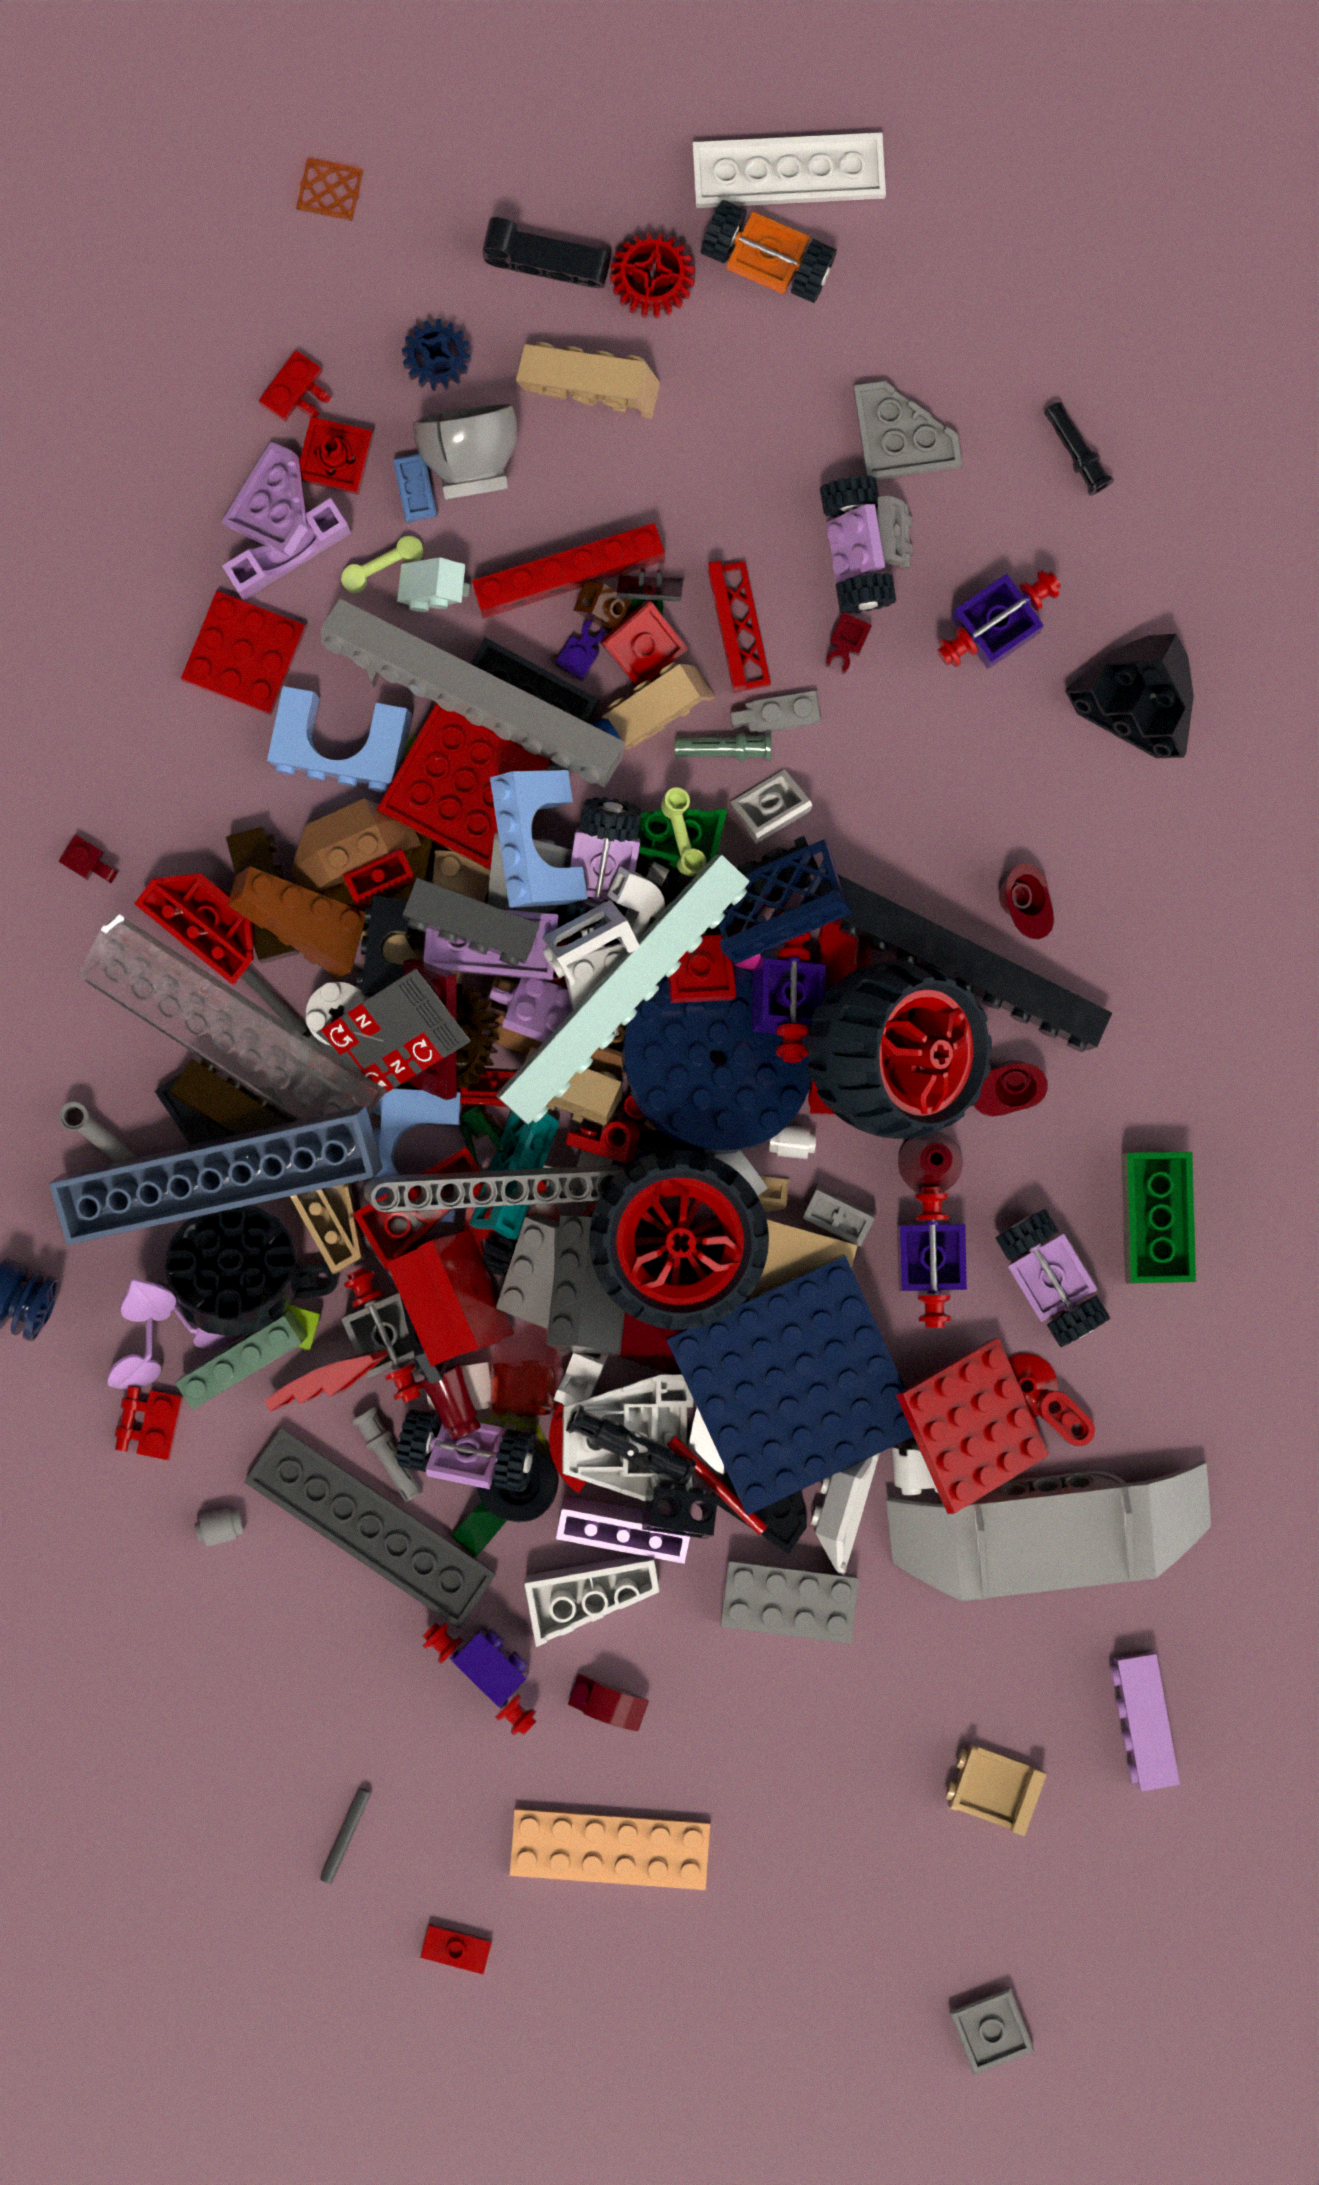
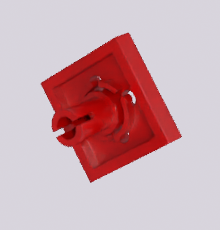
M311 416L299 461L301 482L359 495L374 435L373 431ZM352 457H354L355 461L352 464L346 462L347 458L351 462ZM332 468L336 470L335 474L332 476L328 475L327 471L333 473Z

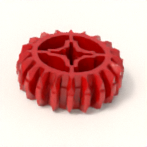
M647 231L645 233V240L641 241L640 237L635 234L633 236L634 245L632 246L629 242L625 241L622 244L624 252H615V259L618 262H613L610 265V270L614 272L610 276V283L616 285L613 288V294L615 296L622 295L620 298L621 306L631 302L629 312L632 314L638 308H641V317L646 318L648 311H653L654 318L658 319L660 317V310L664 309L665 313L670 316L672 314L671 305L680 309L683 306L681 298H690V291L687 288H692L695 285V280L691 278V276L695 275V267L689 266L692 262V256L688 254L683 255L685 252L683 244L674 248L676 239L673 236L665 242L662 232L658 233L657 239H652L651 232ZM651 254L647 261L632 264L640 256ZM661 256H665L673 262L678 270V274L672 273V269H668L661 264ZM656 263L657 276L656 279H652L651 286L649 287V271H653L654 264ZM626 276L633 277L634 281L644 286L643 295L636 292L630 286ZM671 285L674 286L669 292L654 297L658 289L670 288Z

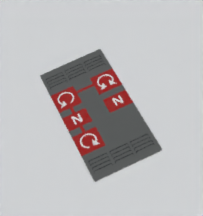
M415 969L316 1032L317 1035L330 1045L320 1042L314 1035H311L297 1044L296 1047L342 1108L348 1110L368 1105L468 1044L470 1040L418 970ZM354 1032H358V1033H361V1034H364V1035H368V1036H371V1037H375V1038L381 1039V1040H383V1042H382V1041H378V1040H374V1039H371V1038L363 1037V1036H360V1035H356V1034H354Z

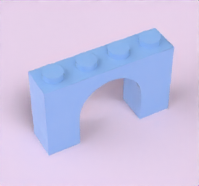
M283 686L267 761L273 767H276L275 771L285 775H294L295 771L307 773V778L318 781H325L326 777L337 778V783L356 787L357 782L369 784L368 789L386 792L403 763L412 713L407 708L376 703L369 737L364 747L356 755L348 759L331 760L317 752L313 741V730L320 697L313 691Z
M568 770L512 771L490 777L509 908L564 905L588 899L583 867L555 868L548 865L537 853L532 840V820L538 809L554 808L573 803Z
M392 1089L376 1099V1115H381L380 1128L375 1127L374 1137L376 1145L379 1147V1156L383 1169L375 1177L400 1176L395 1167L394 1152L399 1139L408 1130L420 1125L460 1127L461 1093L457 1092L456 1098L445 1100L423 1090ZM388 1187L380 1188L375 1194V1200L388 1193ZM455 1208L440 1222L454 1223Z

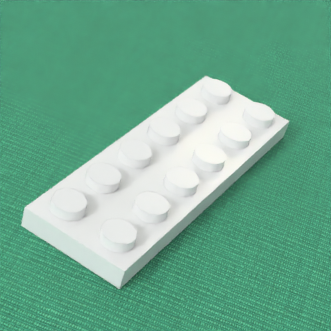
M882 132L693 142L696 208L718 207L722 200L737 206L885 199L886 197Z

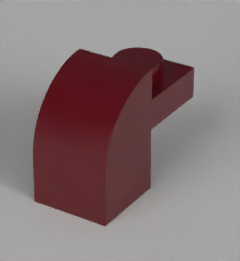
M578 1674L568 1705L584 1712V1715L601 1722L628 1730L639 1731L649 1700L628 1690L612 1687L587 1675Z

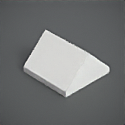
M785 769L730 802L756 845L808 814L812 808L809 798Z

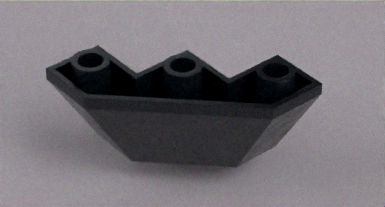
M1177 634L1148 635L1116 648L1066 688L1065 692L1079 716L1155 758L1185 757L1194 693L1189 658Z

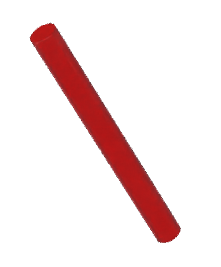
M673 1436L666 1445L675 1454L687 1460L689 1458L696 1460L693 1472L758 1535L766 1530L768 1526L754 1512L746 1515L738 1496L681 1440Z

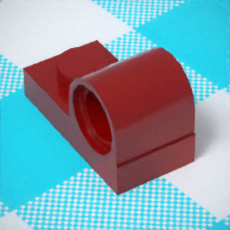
M627 1119L607 1124L601 1136H599L598 1130L581 1126L580 1130L568 1133L565 1145L626 1164L635 1161L640 1130L635 1122ZM618 1128L623 1129L626 1134L624 1144H621L616 1139Z

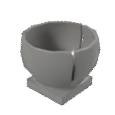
M496 404L459 409L427 416L413 422L414 441L420 458L434 473L443 479L442 487L445 500L508 489L504 468L517 445V419L512 405Z

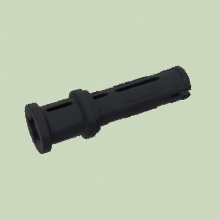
M1062 402L1055 403L1045 410L1044 415L1052 424L1055 432L1074 461L1073 469L1075 473H1080L1089 488L1087 490L1090 496L1095 495L1114 482L1111 475L1108 476L1099 462V454L1091 451Z

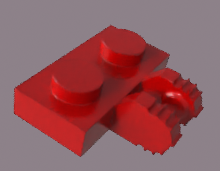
M295 350L258 401L263 407L286 422L295 408H298L309 417L317 418L320 413L313 405L302 400L307 392L324 403H328L331 397L314 384L323 372L322 368Z

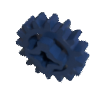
M437 319L436 325L431 327L428 320L424 321L425 329L420 330L416 326L413 327L414 338L411 336L405 337V341L410 347L402 348V355L408 357L403 361L405 369L412 368L408 373L411 380L419 377L418 383L420 387L423 388L429 382L432 391H435L437 384L442 383L445 390L449 389L448 381L452 379L458 384L460 383L458 373L467 374L468 372L467 366L463 363L471 362V355L466 353L470 349L469 341L461 342L464 338V332L460 330L454 333V324L451 322L444 328L442 327L441 319ZM437 336L435 338L426 340L429 337ZM451 342H453L457 348V357H455L454 354L449 351L451 347ZM438 351H441L442 357L436 356L434 360L431 358L430 353L437 354ZM416 353H418L420 357L424 358L422 368H420L416 362ZM447 370V371L444 372V373L436 374V373H438V372Z

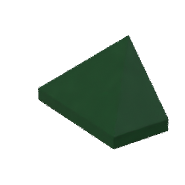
M480 1502L451 1537L473 1556L477 1557L507 1520L497 1517Z

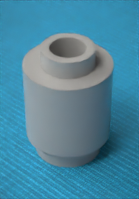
M228 1507L199 1515L200 1522L194 1523L198 1542L205 1541L207 1547L235 1540L237 1535L244 1534L238 1508L230 1510Z

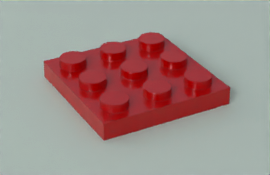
M216 590L181 680L271 715L307 627L302 623Z

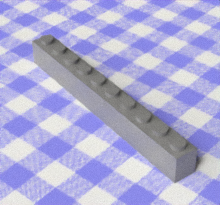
M339 599L321 626V644L328 651L334 654H342L352 659L361 668L372 669L381 674L385 680L392 683L397 682L409 688L416 696L427 697L437 702L446 711H455L463 715L470 723L476 726L482 725L494 731L501 739L512 740L522 745L529 753L539 754L551 760L557 767L569 769L579 774L588 783H597L605 787L623 758L624 741L342 599Z

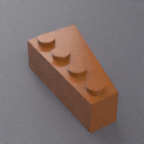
M251 866L236 875L228 906L263 929L265 927L278 936L277 940L286 946L291 945L304 954L305 959L312 964L317 963L328 971L327 974L337 980L351 972L365 922L364 911Z

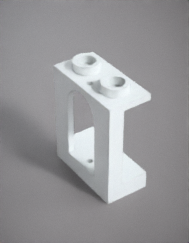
M611 900L542 937L547 947L542 950L550 967H553L558 978L565 976L570 985H573L575 981L566 965L615 938L619 940L628 953L640 948V945L628 921ZM605 917L607 924L568 945L556 947V944L561 940Z

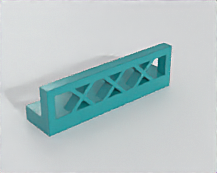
M511 1110L500 1140L504 1147V1152L501 1153L496 1150L489 1171L543 1168L560 1122L546 1113L538 1122L535 1123L532 1120L529 1125L524 1123L523 1127L517 1131L520 1118ZM515 1146L513 1155L506 1160L508 1151ZM516 1180L507 1183L505 1187L506 1195L515 1192L517 1188ZM484 1183V1185H483V1188H482V1191H481L480 1195H481V1194L484 1192V1190H485V1183ZM530 1204L493 1206L489 1219H484V1216L490 1207H475L469 1225L478 1229H493L507 1239H517Z

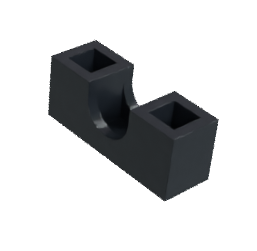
M373 896L372 904L367 903L365 923H369L368 936L363 935L361 942V955H366L364 968H359L357 975V987H362L361 993L365 996H374L403 977V964L388 962L384 957L383 948L386 941L392 936H411L412 928L407 926L408 920L403 919V912L408 899Z

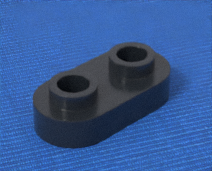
M323 1263L298 1266L300 1279L294 1300L331 1294L338 1286V1274H332L329 1266ZM322 1273L328 1277V1283L325 1286H320L317 1283V1277Z

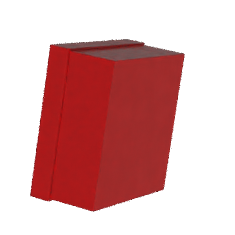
M470 1230L431 1240L418 1246V1249L386 1263L431 1367L468 1352L488 1347L515 1334L506 1312L496 1309L499 1296L487 1268L482 1262L483 1259Z

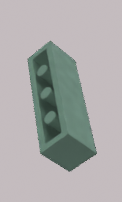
M289 1309L279 1319L263 1329L246 1335L184 1373L175 1384L193 1410L302 1344L308 1335L292 1310Z

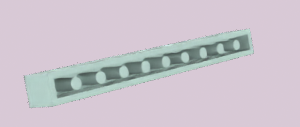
M715 855L637 940L640 948L631 953L626 952L495 1096L528 1125L532 1120L535 1123L538 1122L549 1110L546 1106L554 1096L560 1098L571 1086L568 1082L576 1072L579 1074L583 1073L593 1062L591 1055L598 1048L603 1050L612 1042L615 1037L612 1032L620 1024L625 1026L633 1019L637 1013L634 1008L643 999L648 1001L659 989V986L656 984L664 975L670 977L680 967L681 962L679 959L686 951L692 953L702 943L703 938L701 935L708 927L714 929L725 917L723 911L730 903L733 905L737 904L747 893L745 887L750 881L723 855Z

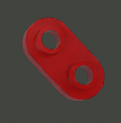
M1048 1391L1040 1397L1037 1404L1040 1417L1065 1442L1074 1446H1084L1093 1439L1095 1434L1093 1421L1066 1394L1059 1391ZM1052 1401H1055L1057 1403V1410L1051 1413L1048 1407ZM1075 1423H1078L1080 1431L1078 1434L1073 1435L1071 1428Z

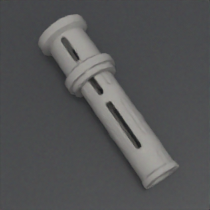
M375 1406L352 1420L351 1423L353 1426L357 1425L367 1441L365 1444L366 1448L375 1452L399 1490L404 1502H407L422 1493L423 1490L415 1481L409 1468L398 1465V1451L391 1441V1438H393L392 1432L386 1430L376 1414L378 1410Z

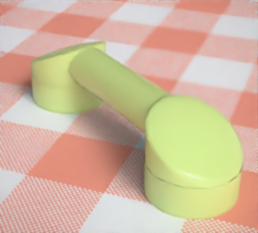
M414 536L402 537L397 542V547L362 566L357 564L347 566L341 575L343 587L350 593L363 591L367 585L368 576L399 560L406 563L419 561L424 553L423 545Z
M676 787L668 790L664 795L661 808L664 815L672 823L680 853V858L677 860L678 870L684 875L696 876L706 865V857L701 851L691 848L683 818V813L689 807L690 797L685 790Z

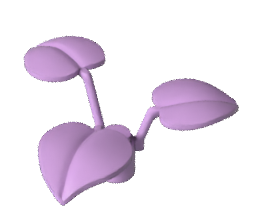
M131 1278L127 1293L121 1302L120 1311L127 1320L136 1322L146 1321V1352L143 1357L137 1354H130L117 1361L108 1374V1386L117 1389H127L128 1386L141 1388L151 1384L159 1377L161 1373L160 1363L156 1360H150L152 1357L153 1320L162 1321L167 1319L171 1315V1311L176 1313L190 1333L195 1334L193 1343L197 1347L204 1349L221 1348L234 1342L241 1335L225 1336L211 1334L193 1326L186 1321L175 1306V1295L168 1290L164 1282H147Z

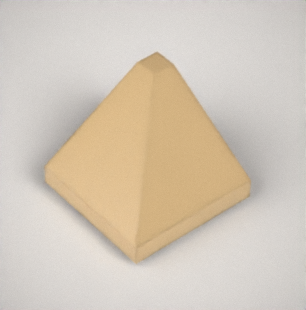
M759 1175L768 1188L758 1195L764 1212L786 1209L789 1179Z

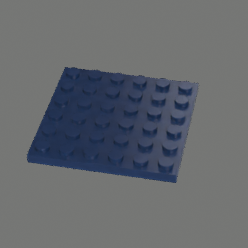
M844 1254L746 1299L732 1313L712 1324L693 1329H683L665 1337L746 1515L914 1437L896 1396L905 1387Z

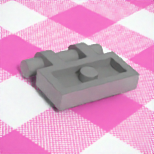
M890 495L878 497L876 515L884 562L893 566L898 565V569H910L913 545L910 544L909 539L912 517L909 516L908 504H904V501Z

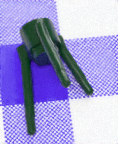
M484 1105L476 1106L461 1116L465 1125L460 1128V1131L465 1138L467 1149L478 1168L479 1164L472 1135L476 1139L488 1135L497 1150L501 1153L504 1152V1147L500 1142L503 1131L496 1124L492 1115L488 1114ZM515 1146L510 1150L512 1155L515 1150Z

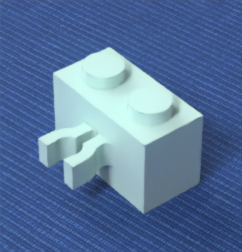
M441 557L401 564L397 602L410 605V610L417 612H428L429 607L447 609L449 604L461 603L462 597H469L470 584L464 583L465 564Z

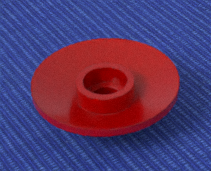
M1027 1353L1011 1356L1008 1358V1361L1020 1389L1021 1383L1024 1380L1031 1381L1033 1385L1030 1392L1022 1391L1032 1416L1037 1417L1039 1416L1037 1404L1040 1397L1048 1391H1058L1056 1374L1050 1364L1039 1356Z

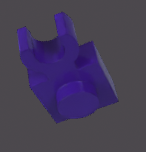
M589 620L582 626V638L580 641L571 636L555 662L556 666L580 681L584 680L599 656V652L592 648L595 645L601 644L599 641L606 636V630L602 629L598 636L591 637L588 634V630L591 628L592 622Z

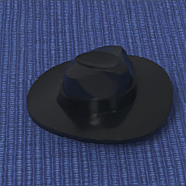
M536 1450L534 1454L535 1462L532 1465L533 1471L530 1474L529 1483H527V1487L523 1492L496 1487L493 1477L490 1489L477 1487L481 1502L491 1513L510 1522H528L540 1517L550 1508L558 1490L559 1476L552 1460Z

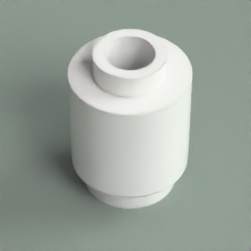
M788 1125L770 1140L769 1152L777 1153V1156L807 1159L808 1153H815L816 1134H810L811 1127Z

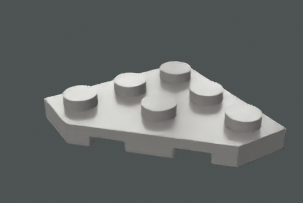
M886 381L854 385L853 392L866 477L873 476L876 480L962 468L960 446L956 432L949 427H944L932 418L930 413L912 400L909 401L899 394Z

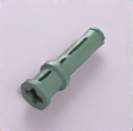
M766 732L765 736H745L744 733L736 734V737L728 738L675 737V758L736 757V760L744 761L745 758H765L766 761H771V732Z

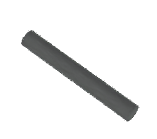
M248 967L242 975V979L299 1038L304 1036L309 1029Z
M359 1788L322 1872L320 1880L325 1883L332 1884L371 1796V1792L364 1788Z

